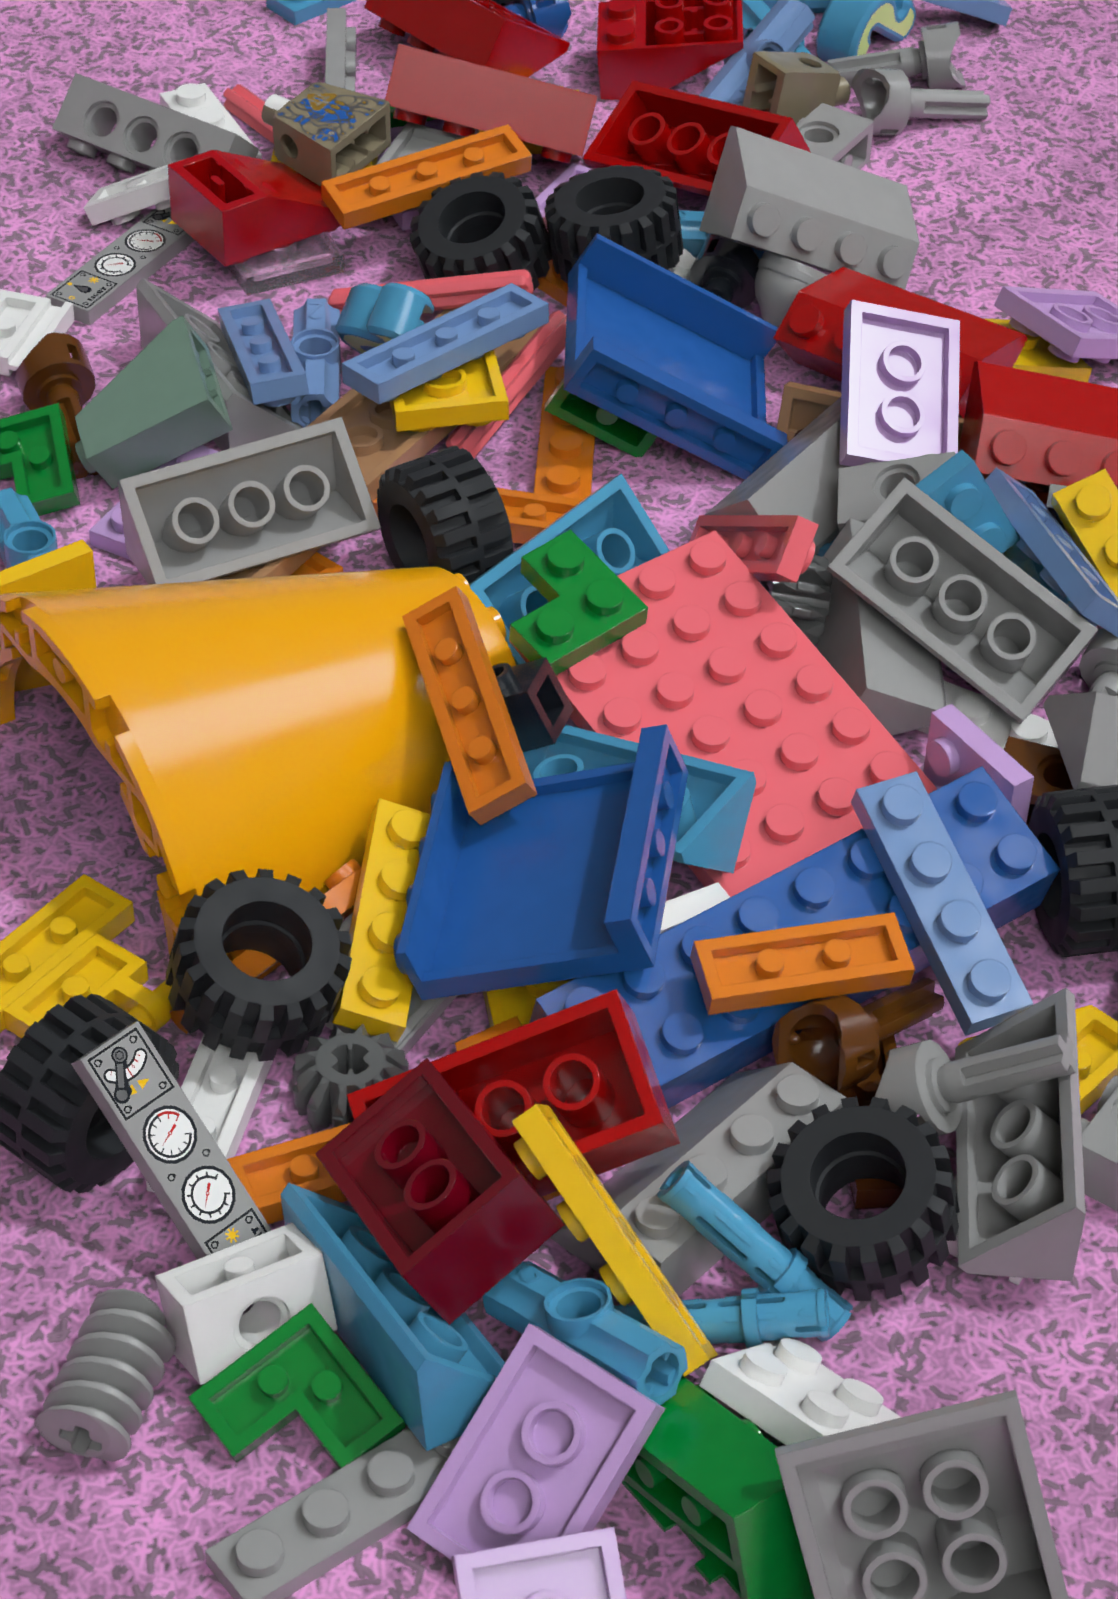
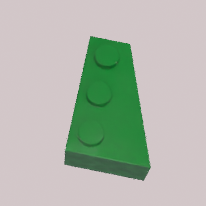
M682 1376L678 1383L677 1393L661 1405L665 1410L623 1479L622 1484L664 1532L677 1525L704 1555L703 1559L695 1563V1568L709 1585L723 1577L741 1599H815L776 1458L775 1448L778 1447L767 1440L752 1421L739 1419L718 1403L712 1394L700 1387V1384L694 1385Z

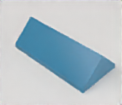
M622 474L608 481L469 584L471 590L478 596L486 608L492 606L500 613L506 628L505 640L517 665L526 662L509 642L510 624L549 602L520 573L521 557L570 529L616 575L622 574L670 551Z
M565 725L555 744L526 751L523 754L531 777L535 779L635 762L639 743ZM681 754L688 770V778L673 861L734 873L756 787L754 772Z
M288 1183L280 1194L285 1225L293 1223L323 1253L338 1329L336 1330L426 1451L462 1436L503 1368L505 1361L465 1312L449 1325L400 1275L352 1206Z

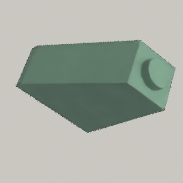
M183 315L172 320L75 416L81 439L75 443V449L85 469L90 474L97 471L109 486L114 489L118 487L117 483L121 479L149 472L233 430L209 349Z

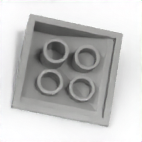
M1016 1390L775 1448L777 1462L815 1599H1069Z

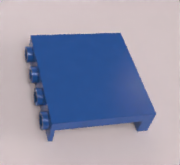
M596 233L568 273L564 390L744 480L787 444V433L766 422L764 358L776 344L773 337L778 327Z
M667 724L641 728L635 762L532 779L537 791L536 796L482 825L468 814L451 761L444 762L438 790L434 791L431 796L432 813L425 837L421 838L419 843L420 860L415 880L407 890V911L401 933L397 934L394 941V957L397 967L402 974L408 975L421 1000L654 967L688 778L687 767Z

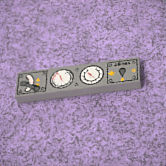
M170 207L164 210H157L155 208L47 293L46 298L51 299V305L62 307L65 302L73 303L74 319L90 326L135 290L142 278L147 280L195 240L171 220Z
M138 1021L126 1026L72 1063L75 1071L197 1259L272 1231Z

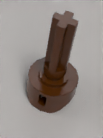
M49 333L38 342L16 370L15 378L23 402L29 410L59 403L66 420L76 479L85 478L90 473L81 463L75 449V443L81 440L75 416L91 398L95 390V376L86 351L79 339L69 334ZM96 471V472H94V473H92V474H90V475H94V476H95V475H99V473Z
M923 977L863 1007L846 995L814 999L790 1010L775 1024L772 1037L774 1059L777 1065L793 1062L840 1093L866 1080L874 1072L880 1056L879 1042L942 1010L945 1003L944 996L934 993L935 981ZM801 1029H802L801 1033H799V1034H797L796 1032H794V1031H797V1030H801Z

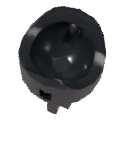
M710 234L690 269V280L697 286L743 309L750 306L756 298L754 282L759 269L757 267L759 258L751 247Z

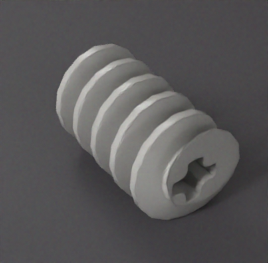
M109 1289L96 1296L89 1309V1316L86 1317L80 1327L78 1339L74 1341L66 1356L67 1362L63 1364L55 1379V1387L49 1392L43 1404V1411L40 1412L34 1422L40 1435L52 1446L67 1453L111 1462L126 1457L132 1446L130 1435L136 1434L143 1422L141 1411L147 1410L154 1398L153 1387L158 1386L165 1374L164 1363L169 1362L176 1350L173 1336L164 1327L166 1324L165 1315L154 1301L143 1293L127 1289Z

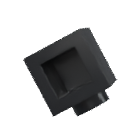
M547 658L537 659L512 667L508 663L492 666L522 752L555 744L574 709Z

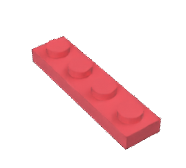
M699 515L689 542L715 530L758 581L797 583L799 576L808 569L815 554L813 539L819 525L799 515Z

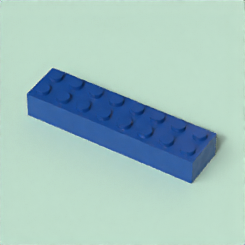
M983 766L929 793L928 795L995 928L998 929L1040 906L1060 868ZM862 828L661 933L654 967L575 978L537 998L529 1023L617 989L635 1013L669 1109L773 1052L772 1037L775 1024L790 1010L812 1001L806 1000L708 1015L690 958L694 941L895 912L915 967L914 974L931 965ZM889 988L846 994V996L861 1004ZM801 1029V1030L794 1031V1032H796L797 1034H799V1033H801L802 1029Z

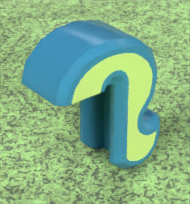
M831 0L819 24L816 36L817 55L821 60L828 62L829 59L866 54L871 43L870 35L872 30L894 42L904 40L915 22L916 10L913 1Z
M392 282L383 286L362 283L351 288L335 328L340 339L345 344L362 354L423 325L424 322L420 320L422 313L433 314L434 306L426 294L407 285Z

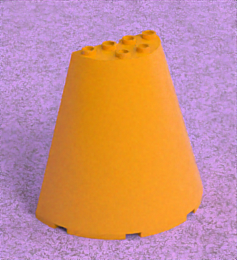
M439 567L36 591L0 595V725L16 719L14 692L53 685L73 710L96 748L124 781L119 783L120 794L143 850L149 857L155 855L158 858L163 857L167 871L157 874L156 879L159 890L156 892L163 916L169 955L188 903L194 895L202 896L204 886L217 878L226 885L229 873L244 870L248 878L256 877L258 869L273 870V878L285 881L287 875L290 874L302 879L299 887L305 891L310 892L316 887L325 894L329 889L324 882L339 868L354 858L362 866L371 814L379 798L429 814L432 813L431 796L434 791L438 790L444 762L450 761L402 618L403 615L457 586L469 600L492 666L508 663L512 667L517 664L505 640L506 628L500 613L492 606L485 607L478 596L471 590L468 581L462 574H453ZM227 953L226 955L232 961L233 957Z

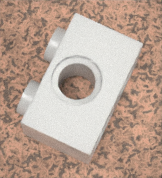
M293 1223L155 1276L165 1315L166 1327L175 1340L176 1350L174 1355L200 1385L207 1383L310 1303L314 1305L333 1331L338 1330L323 1253ZM254 1304L248 1312L243 1314L250 1305Z

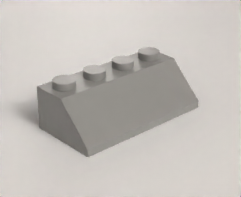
M730 126L699 231L757 250L784 256L829 273L845 267L906 289L920 243L907 185L762 135Z
M905 477L827 567L828 572L1020 724L1050 693L1084 652L1098 631L1085 618Z
M793 1062L732 1074L674 1124L680 1144L628 1163L603 1184L678 1296L685 1292L725 1255L702 1236L685 1218L657 1197V1193L661 1191V1185L672 1171L684 1161L689 1160L695 1168L707 1177L706 1179L722 1193L724 1192L760 1224L772 1213L768 1200L771 1197L767 1187L768 1170L776 1169L772 1155L778 1142L790 1145L788 1129L798 1119L806 1125L813 1122L814 1118L811 1110L825 1103L830 1112L843 1108L841 1099L846 1098L845 1096ZM566 1225L550 1237L598 1273L599 1268L607 1263L591 1238L580 1243Z

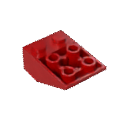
M610 0L609 2H598L597 61L601 99L620 100L633 80L670 89L744 49L742 0Z
M210 150L168 164L171 220L225 267L244 263L252 257L274 249L290 247L294 242L320 233L333 232L341 226L321 198V186L284 163Z

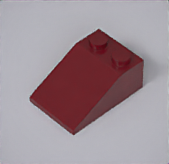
M428 1058L423 1060L315 1153L400 1275L449 1325L565 1225L531 1181Z

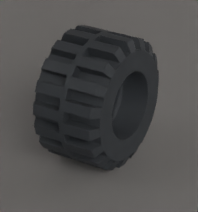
M613 165L591 169L588 172L570 177L568 182L560 183L554 188V193L548 195L544 210L553 268L556 274H560L561 279L568 283L569 271L596 233L667 270L676 267L680 261L679 256L683 255L684 248L676 187H673V182L668 177L661 176V172L654 169L645 170L642 166Z
M482 172L471 173L470 178L461 180V177L451 180L449 186L445 188L438 187L431 193L432 198L423 201L417 208L419 215L412 218L410 224L412 233L409 234L425 279L525 269L531 274L534 291L540 285L538 278L546 277L550 269L548 261L552 260L549 236L537 201L528 185L523 186L521 180L514 176L505 179L503 173L492 172L489 176H484Z
M451 446L385 470V474L381 475L379 488L377 489L378 517L382 537L395 569L439 567L453 574H462L470 584L513 552L509 519L500 494L481 463L474 459L471 453L464 448L459 449L457 446Z
M1118 785L1045 792L1035 802L1029 829L1060 870L1040 906L1034 909L1039 925L1056 954H1060L1061 957L1118 951Z
M258 869L256 877L248 878L245 871L240 870L229 873L226 885L217 878L204 886L202 896L194 895L188 903L184 917L181 918L169 956L170 960L166 969V985L172 986L168 999L173 1011L185 1010L181 1024L190 1034L197 1030L205 1034L202 1041L203 1045L213 1051L216 1050L219 1044L231 1048L229 1057L244 1060L247 1052H256L259 1062L272 1061L278 1049H281L288 1057L300 1052L304 1041H309L310 1036L319 1037L325 1023H329L350 972L352 958L348 956L352 943L349 932L340 931L343 922L342 915L336 907L326 909L323 906L326 896L316 887L307 892L299 887L302 879L290 874L287 875L285 881L273 878V870ZM236 950H255L265 953L280 962L290 977L273 981L251 977L239 970L226 954Z
M90 994L86 998L82 995L71 997L63 1006L57 1004L48 1010L39 1022L35 1021L25 1031L24 1037L17 1046L14 1045L6 1058L7 1062L4 1068L0 1071V1145L59 1188L69 1193L73 1190L78 1193L89 1192L96 1185L101 1187L134 1162L75 1071L72 1063L126 1026L138 1021L175 1080L179 1076V1063L175 1061L177 1052L174 1046L168 1043L167 1039L108 999L95 994Z
M857 1096L841 1099L843 1107L841 1109L830 1112L825 1103L811 1110L814 1121L808 1125L798 1119L788 1129L790 1145L778 1142L772 1155L776 1169L768 1170L767 1187L771 1197L768 1200L782 1245L788 1250L796 1247L808 1259L807 1267L819 1279L821 1278L827 1286L836 1291L840 1296L845 1288L852 1289L855 1301H871L873 1290L885 1289L887 1299L902 1295L900 1284L909 1279L916 1287L928 1280L930 1277L927 1264L931 1262L941 1267L949 1256L947 1241H956L959 1228L956 1213H959L960 1210L951 1162L946 1146L940 1145L938 1132L928 1121L919 1125L916 1111L902 1104L894 1113L890 1110L888 1099L872 1097L870 1106H859ZM856 1179H882L896 1184L903 1189L899 1198L892 1206L873 1217L848 1219L826 1210V1206L833 1195Z

